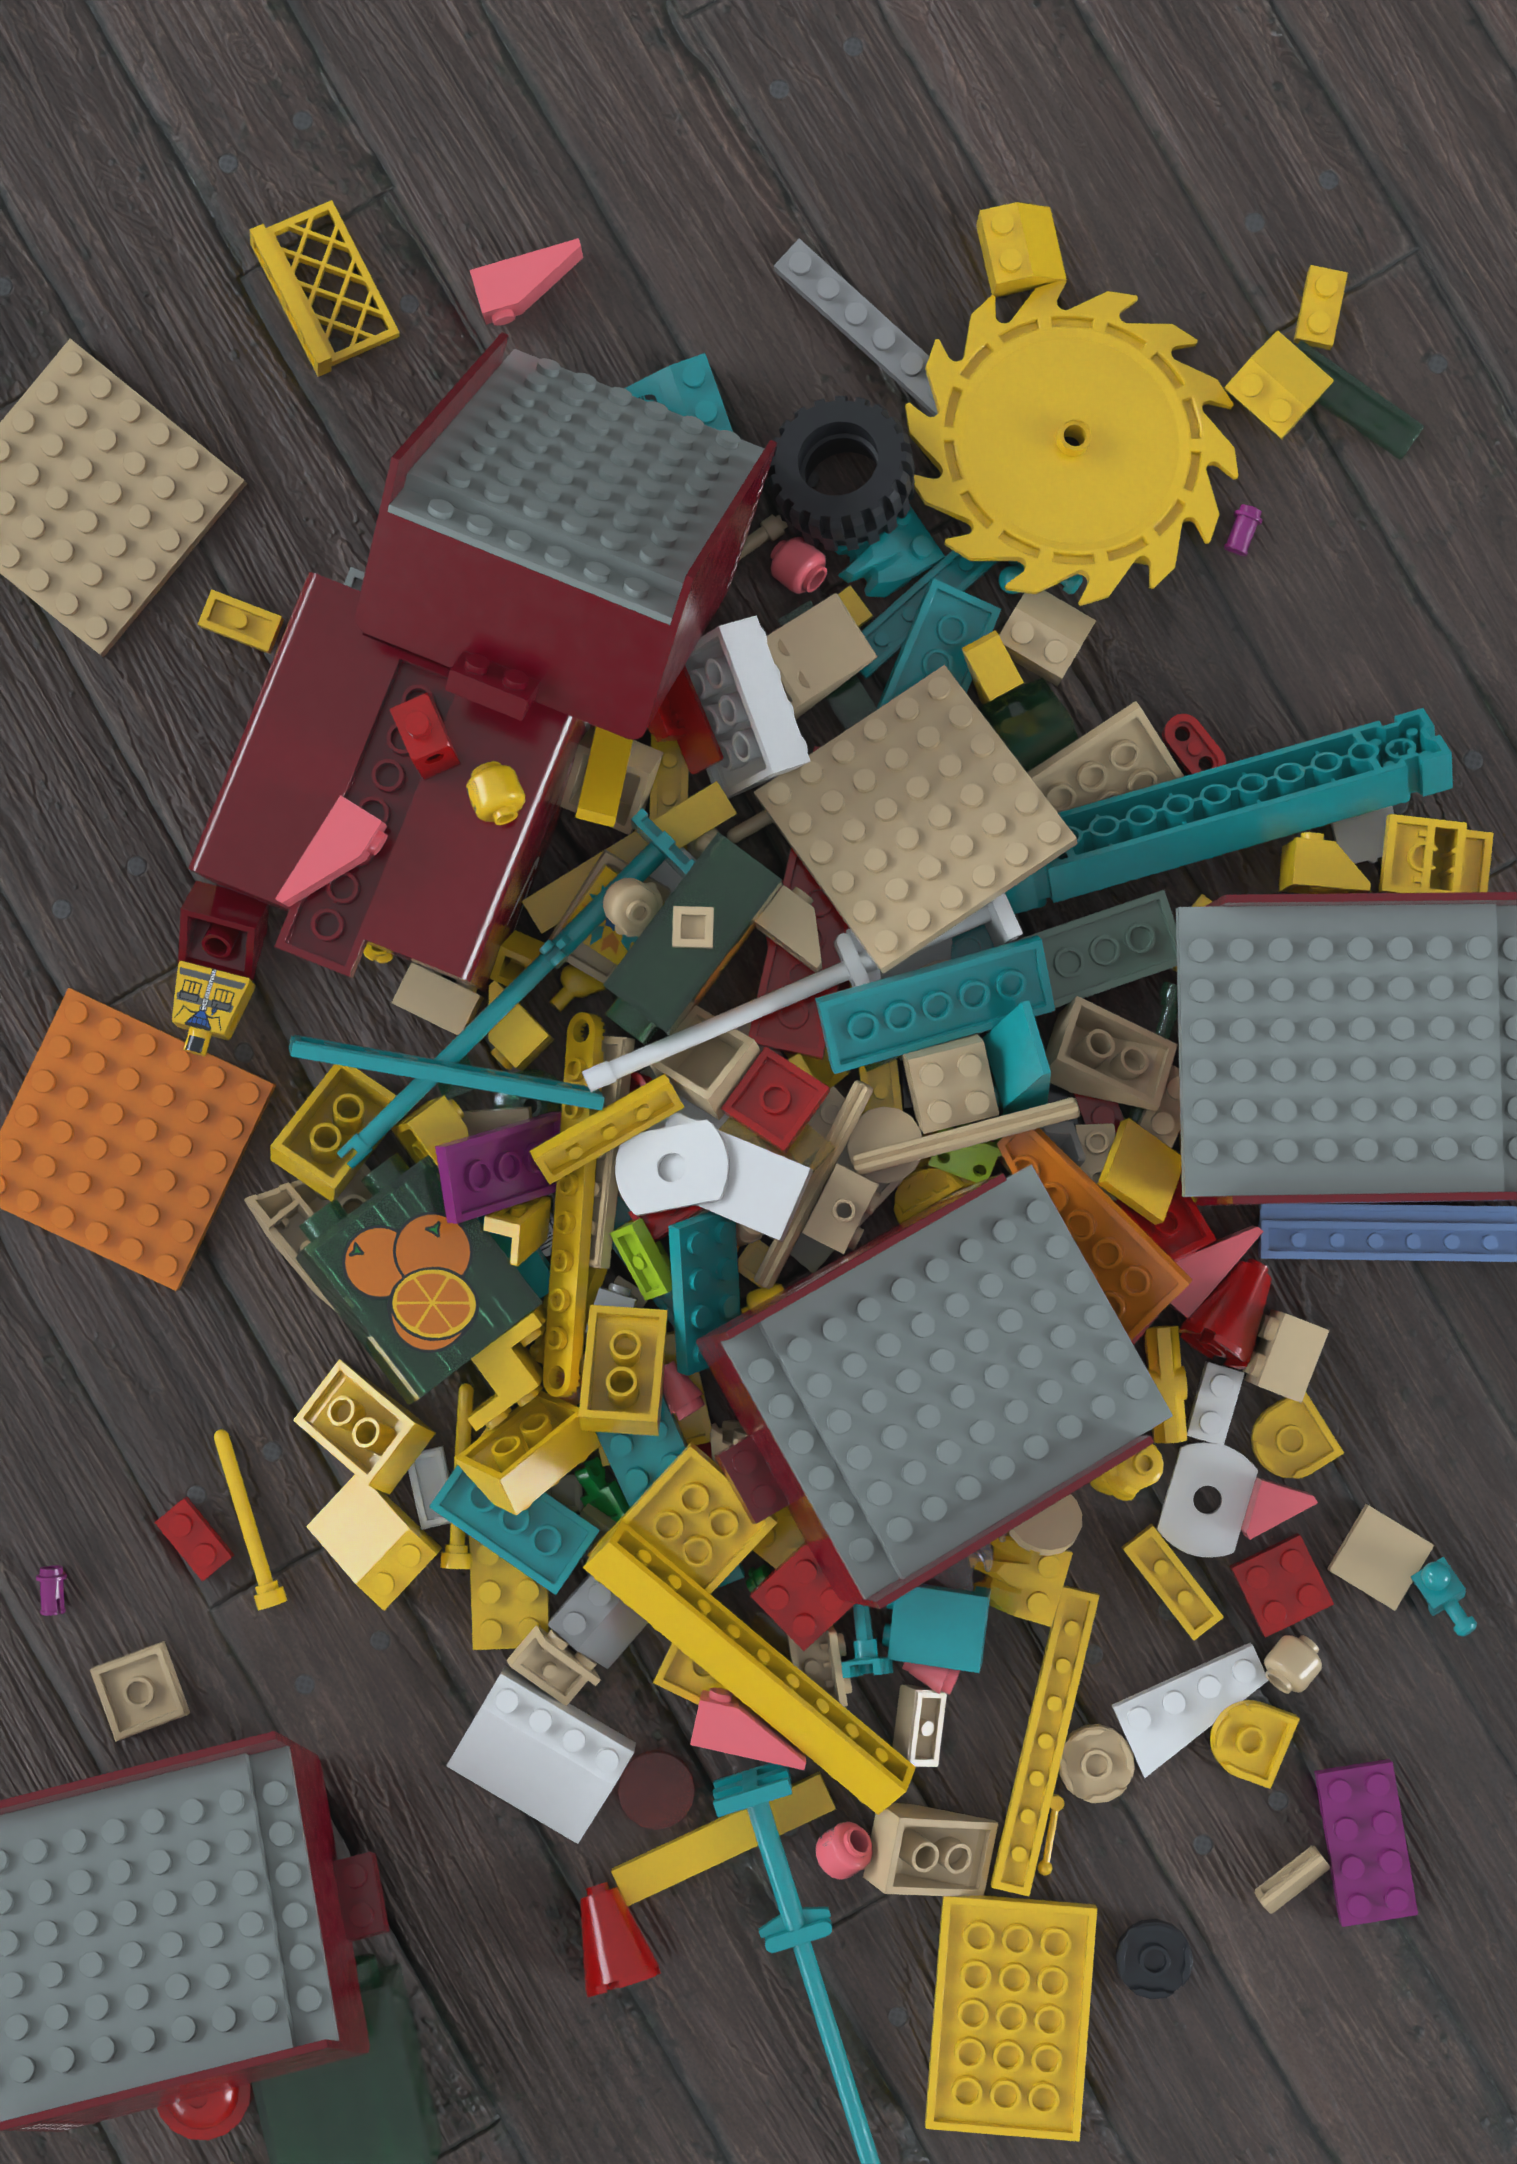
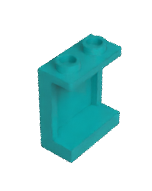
M921 1584L888 1604L887 1609H893L892 1623H885L882 1646L889 1647L887 1659L980 1673L983 1662L991 1588L976 1586L974 1591Z

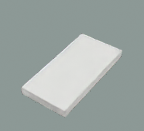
M676 1112L669 1116L665 1127L696 1122V1120ZM718 1130L729 1154L730 1171L728 1184L721 1200L697 1206L783 1242L813 1173V1169ZM670 1154L664 1157L659 1166L661 1177L668 1182L680 1179L685 1172L683 1158L678 1154Z

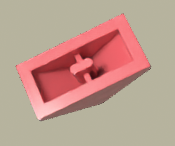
M1256 1477L1241 1531L1243 1535L1251 1540L1316 1505L1318 1502L1313 1495L1306 1491Z

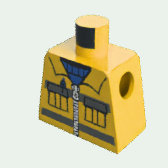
M179 960L172 1022L179 1028L189 1030L184 1051L199 1056H206L211 1036L224 1040L231 1039L256 986L250 978Z

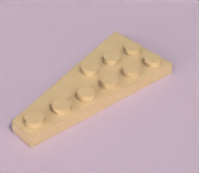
M1137 701L1027 772L1057 813L1184 777Z

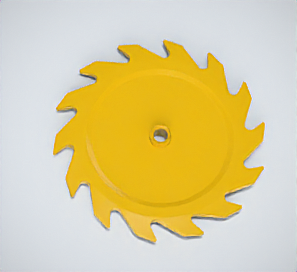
M1065 280L1036 287L1008 323H1001L996 319L995 296L991 295L970 316L964 356L960 361H952L948 357L941 341L935 339L925 370L938 414L934 417H928L911 403L905 405L910 438L941 473V476L937 479L914 475V488L925 505L965 522L971 527L972 532L970 534L945 539L944 545L969 561L1020 562L1024 567V571L1005 585V590L1038 594L1074 575H1083L1087 579V586L1078 602L1080 606L1108 598L1133 563L1138 560L1145 561L1148 564L1149 588L1154 589L1175 568L1183 522L1190 521L1194 523L1204 543H1210L1219 517V511L1206 467L1215 466L1233 480L1238 478V469L1234 446L1203 412L1202 406L1213 405L1231 409L1234 404L1218 379L1185 365L1172 357L1171 352L1174 350L1196 346L1197 339L1173 324L1125 323L1120 319L1119 315L1137 302V295L1107 291L1071 309L1064 310L1057 305V300L1066 284ZM1064 437L1075 438L1080 446H1071L1065 441Z

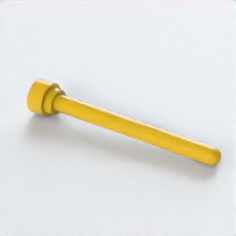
M468 1383L462 1384L458 1391L455 1457L471 1445L472 1425L467 1418L473 1412L474 1389ZM454 1458V1469H455V1468L457 1467V1463H456L455 1458ZM451 1523L449 1544H445V1552H441L440 1568L471 1569L472 1553H468V1545H465V1532Z
M220 1429L215 1432L214 1441L258 1582V1586L255 1587L257 1594L254 1595V1599L259 1611L288 1600L284 1587H279L277 1580L273 1581L229 1434L226 1430Z

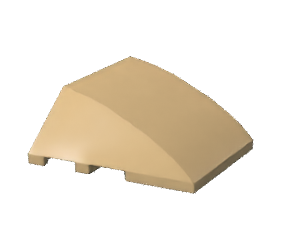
M365 1163L334 1203L300 1180L280 1185L278 1188L244 1198V1201L270 1241L311 1290L342 1317L358 1294L347 1281L343 1271L342 1260L347 1243L357 1232L366 1227L385 1225L399 1230L407 1217V1213Z

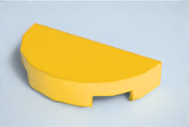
M923 1166L915 1169L903 1179L895 1193L894 1213L899 1224L963 1187L964 1183L958 1176L932 1166Z

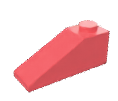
M579 238L471 269L470 274L486 325L493 323L495 326H501L514 321L515 316L522 315L582 260L583 253Z
M340 795L275 899L290 907L366 861L370 853L376 855L388 837L384 833L387 825Z
M1249 1226L1220 1238L1210 1246L1177 1261L1176 1263L1193 1281L1169 1305L1182 1317L1188 1318L1264 1231L1258 1226Z
M710 1688V1691L702 1690L690 1745L800 1770L805 1769L807 1755L803 1754L781 1733L773 1729L769 1723L751 1708L743 1704L738 1697H733L732 1692L722 1688Z

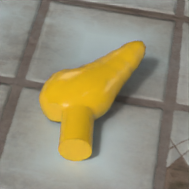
M569 964L564 967L560 976V981L564 987L551 999L550 1003L561 1012L574 997L583 998L612 988L621 983V978L617 976L612 986L609 987Z

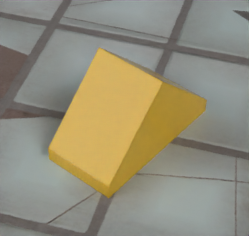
M996 630L962 648L982 704L1024 683Z

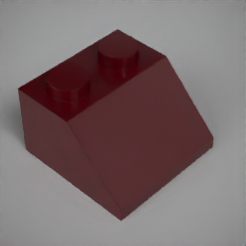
M196 880L181 907L178 964L180 960L250 978L253 981L268 927L269 904L231 889Z

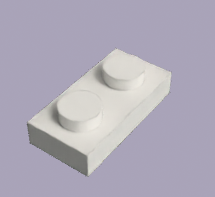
M1205 1361L1186 1427L1187 1436L1224 1446L1244 1372Z

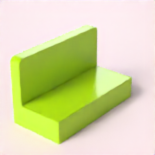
M642 1218L635 1221L631 1219L609 1233L645 1301L672 1290L671 1261L660 1240L656 1243L654 1242Z

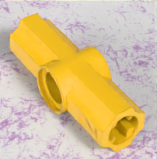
M1177 1325L1148 1327L1144 1332L1147 1370L1173 1415L1152 1428L1154 1443L1166 1444L1187 1441L1184 1400H1187L1188 1392L1187 1377L1184 1366H1181L1179 1328Z

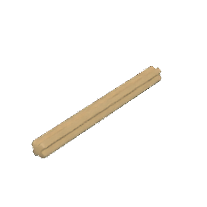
M858 1080L853 1083L810 1167L813 1169V1173L783 1242L774 1238L754 1277V1281L759 1285L770 1289L780 1275L873 1093V1088L868 1084Z
M1076 1098L1063 1099L854 1155V1169L857 1174L863 1175L1071 1120L1080 1116V1109Z

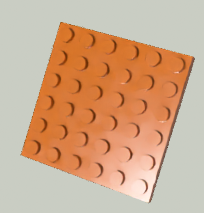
M68 988L0 1130V1208L170 1289L179 1291L277 1084L207 1052L206 1056H199L183 1050L185 1041L79 991Z

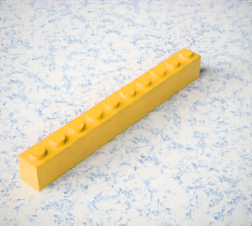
M621 1520L594 1548L583 1568L595 1580L603 1584L621 1599L625 1605L633 1609L652 1625L656 1631L664 1635L686 1656L690 1657L716 1681L720 1682L738 1697L743 1704L751 1708L769 1723L773 1729L781 1733L803 1754L807 1755L824 1769L833 1779L837 1780L855 1795L860 1802L879 1815L907 1792L916 1768L911 1762L624 1521Z

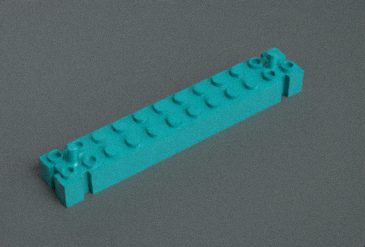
M1424 708L1394 716V723L1383 726L1380 721H1375L1062 811L1058 814L1076 836L1077 844L1006 891L1005 894L1014 914L1045 906L1047 903L1046 898L1049 897L1053 900V903L1064 901L1079 895L1137 880L1340 820L1406 803L1411 798L1410 794L1418 792L1424 797L1452 789V752L1441 735L1435 736V725Z

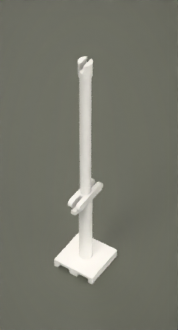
M1003 893L917 952L983 924L986 926L994 947L1015 941L1017 936L1022 935L1023 932L1006 894ZM848 929L846 933L838 935L834 941V947L840 958V963L609 1062L606 1060L582 1071V1074L590 1092L616 1082V1079L847 980L850 981L852 988L881 980L880 970L851 929Z

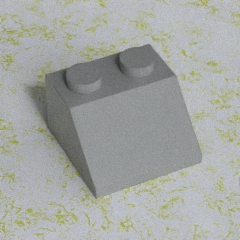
M589 1573L554 1613L548 1626L576 1651L608 1669L648 1622L633 1609L625 1605L621 1599L595 1580Z

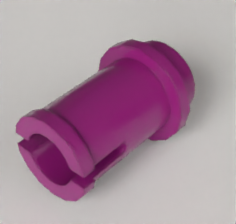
M1241 504L1239 510L1234 511L1233 516L1236 519L1227 543L1224 545L1225 550L1236 555L1247 556L1257 525H1262L1263 522L1260 518L1261 510L1253 506Z
M61 1565L40 1567V1574L36 1575V1581H40V1614L45 1616L64 1614L66 1610L64 1607L63 1580L67 1579V1573L63 1572V1566Z

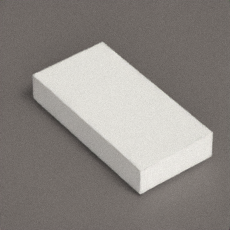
M439 1446L423 1450L408 1470L421 1530L451 1523L429 1508L450 1477L444 1447Z

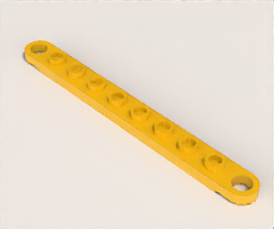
M580 1012L570 1020L567 1029L564 1082L587 1086L582 1071L603 1062L602 1040L605 1037L603 1036V1033H605L603 1026L605 1025L604 1022H601L602 1019L598 1015ZM586 1024H588L589 1035L587 1039L583 1041L584 1037H581L583 1035V1033H581V1030L584 1031V1028L582 1027H585ZM562 1104L560 1133L600 1110ZM597 1158L556 1182L543 1364V1385L547 1393L553 1397L572 1396L578 1390L576 1387H580L578 1379H581L579 1364L580 1360H583ZM563 1369L565 1374L564 1384L561 1386L559 1385L560 1382H557L559 1377L556 1376L560 1375V1372L558 1371H561Z

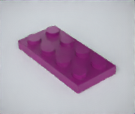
M549 1112L435 1146L447 1223L458 1224L556 1192V1182L548 1183L534 1161L530 1150L560 1134L561 1112Z
M1390 1759L1314 1771L1340 1925L1346 1927L1418 1915L1393 1762Z

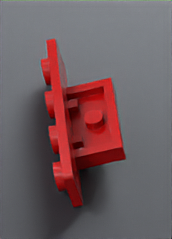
M684 665L648 729L657 742L677 740L690 773L698 774L719 763L724 757L688 670Z

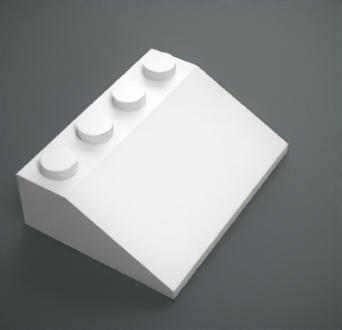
M757 615L720 625L702 636L685 666L724 757L722 761L706 769L711 783L718 781L729 799L809 763L810 758L807 753L806 741L800 734L794 717L793 706L787 699L781 682L780 671L777 665L774 664L767 645L766 633L761 628Z
M504 1666L446 1766L578 1844L634 1754L636 1742L570 1703L567 1706L560 1703L521 1674Z

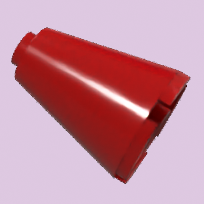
M1250 1258L1247 1262L1238 1261L1203 1303L1181 1324L1178 1332L1182 1333L1180 1337L1192 1348L1213 1359L1214 1355L1227 1358L1224 1365L1240 1370L1246 1369L1251 1361L1272 1281L1270 1275L1267 1274L1268 1268L1261 1262Z
M608 1882L586 1888L587 1897L581 1898L580 1903L584 1978L587 1997L608 1992L607 1990L623 1988L661 1974L660 1966L618 1887L610 1889Z

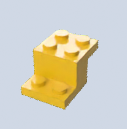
M1389 814L1386 819L1379 892H1487L1494 833L1467 830L1466 822Z
M542 1304L490 1340L470 1358L496 1392L477 1406L467 1418L475 1431H478L484 1425L489 1430L493 1429L508 1417V1414L512 1411L510 1406L517 1402L521 1408L539 1394L538 1392L543 1389L540 1384L543 1380V1369L526 1348L528 1344L537 1339L546 1330L544 1322L547 1320V1311Z

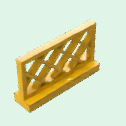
M332 200L265 228L264 224L249 229L250 245L318 377L331 372L332 366L400 337V332ZM329 214L335 226L331 238L311 231L314 220ZM288 231L302 236L297 252L281 247L276 236ZM338 234L343 242L336 240ZM308 238L328 245L322 262L302 255ZM333 248L349 253L352 260L348 271L327 264ZM287 258L293 260L292 266L288 262ZM299 262L319 269L314 285L297 279L295 272ZM355 267L359 275L353 273ZM324 272L345 278L339 295L319 288ZM350 281L366 286L369 293L365 304L344 297ZM304 291L311 293L309 299H307ZM316 295L336 302L331 319L315 314L312 305ZM372 300L376 308L370 306ZM341 304L362 312L356 328L336 321ZM369 314L381 318L388 330L373 335L361 329L366 315ZM321 324L328 326L326 333L324 332ZM333 329L353 335L349 347L334 352L329 342ZM358 338L364 339L357 343Z

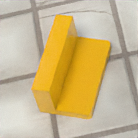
M542 1196L484 1216V1231L512 1237L510 1265L519 1266L547 1241L551 1197Z

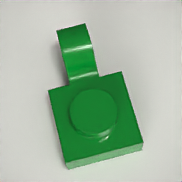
M595 1457L584 1463L585 1467L575 1471L578 1482L586 1490L580 1497V1500L584 1507L590 1504L617 1523L630 1507L617 1482L614 1480L606 1483L605 1468L602 1466L601 1460Z

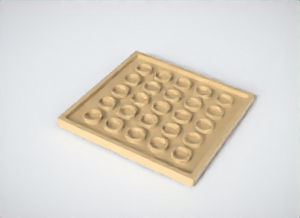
M69 339L0 422V574L104 658L247 483L77 343Z
M945 665L809 755V763L775 777L754 791L756 799L882 974L1077 844L1076 836Z

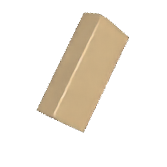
M901 1685L893 1748L915 1767H938L947 1694L941 1691L939 1695L931 1688L924 1686Z
M1310 1846L1257 1887L1254 1893L1263 1907L1272 1914L1330 1869V1865L1315 1846Z

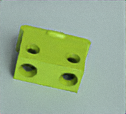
M966 1123V1124L958 1125V1126H956V1127L958 1128V1127L966 1126V1125H969V1124H972V1123ZM950 1127V1128L938 1130L937 1132L939 1133V1132L951 1130V1129H954V1128H953V1127ZM1001 1138L993 1140L994 1142L988 1141L931 1156L928 1165L975 1183L981 1182L990 1177L998 1156H1002L996 1144Z

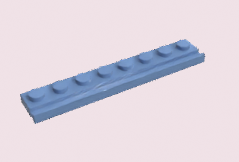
M1259 1204L1260 1220L1258 1227L1264 1231L1258 1238V1258L1517 1262V1206Z

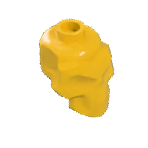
M1151 1444L1089 1483L1095 1490L1103 1494L1113 1495L1123 1501L1132 1500L1141 1489L1159 1481L1164 1466L1162 1454L1155 1445Z

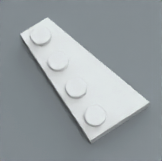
M1248 1643L1112 1704V1708L1142 1775L1146 1778L1212 1726L1224 1709L1246 1699L1265 1684L1268 1679L1265 1676V1671L1254 1646Z

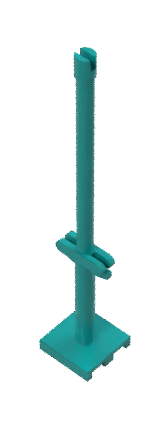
M641 808L631 818V827L648 845L552 940L549 939L539 949L541 954L434 1059L458 1063L554 967L559 969L568 960L567 957L607 919L603 909V899L607 889L614 882L623 878H635L644 882L664 861L686 881L696 871L698 864L693 859L690 860L675 845L674 839L665 830L662 832L648 818V813ZM414 1078L359 1134L356 1133L337 1154L340 1158H344L354 1148L358 1153L347 1163V1165L354 1169L373 1150L372 1147L438 1082Z
M768 1763L714 1780L713 1785L715 1789H713V1796L715 1800H713V1805L717 1817L747 1808L780 1914L759 1928L760 1937H765V1948L770 1953H776L793 1947L860 2163L881 2164L811 1941L827 1937L831 1934V1913L829 1907H802L769 1801L792 1794L789 1767Z

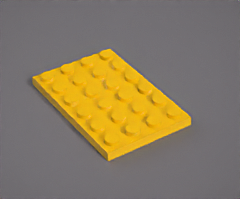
M985 1895L942 1896L925 2114L926 2129L1080 2142L1097 1907L1095 1904Z

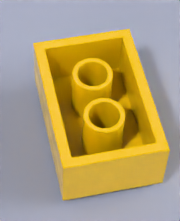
M334 1064L271 1144V1161L334 1203L385 1135L372 1147L373 1150L354 1169L347 1165V1163L358 1152L353 1148L344 1158H340L337 1152L356 1133L359 1134L397 1095L357 1068Z

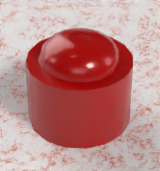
M261 2081L159 2106L157 2110L159 2116L172 2131L188 2139L211 2140L226 2135L241 2122Z

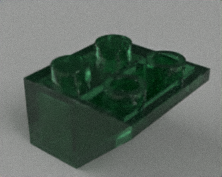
M1043 677L1026 683L1021 688L1000 698H995L978 708L1026 772H1029L1078 739L1072 716Z

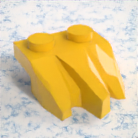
M1009 1532L990 1543L993 1546L991 1552L972 1553L968 1556V1565L986 1574L984 1580L975 1582L971 1589L974 1591L976 1586L991 1588L989 1606L1012 1616L1052 1627L1072 1558V1551L1065 1550L1063 1553L1051 1556L1039 1555L1040 1552H1035L1031 1549L1027 1551L1020 1547L1010 1536Z

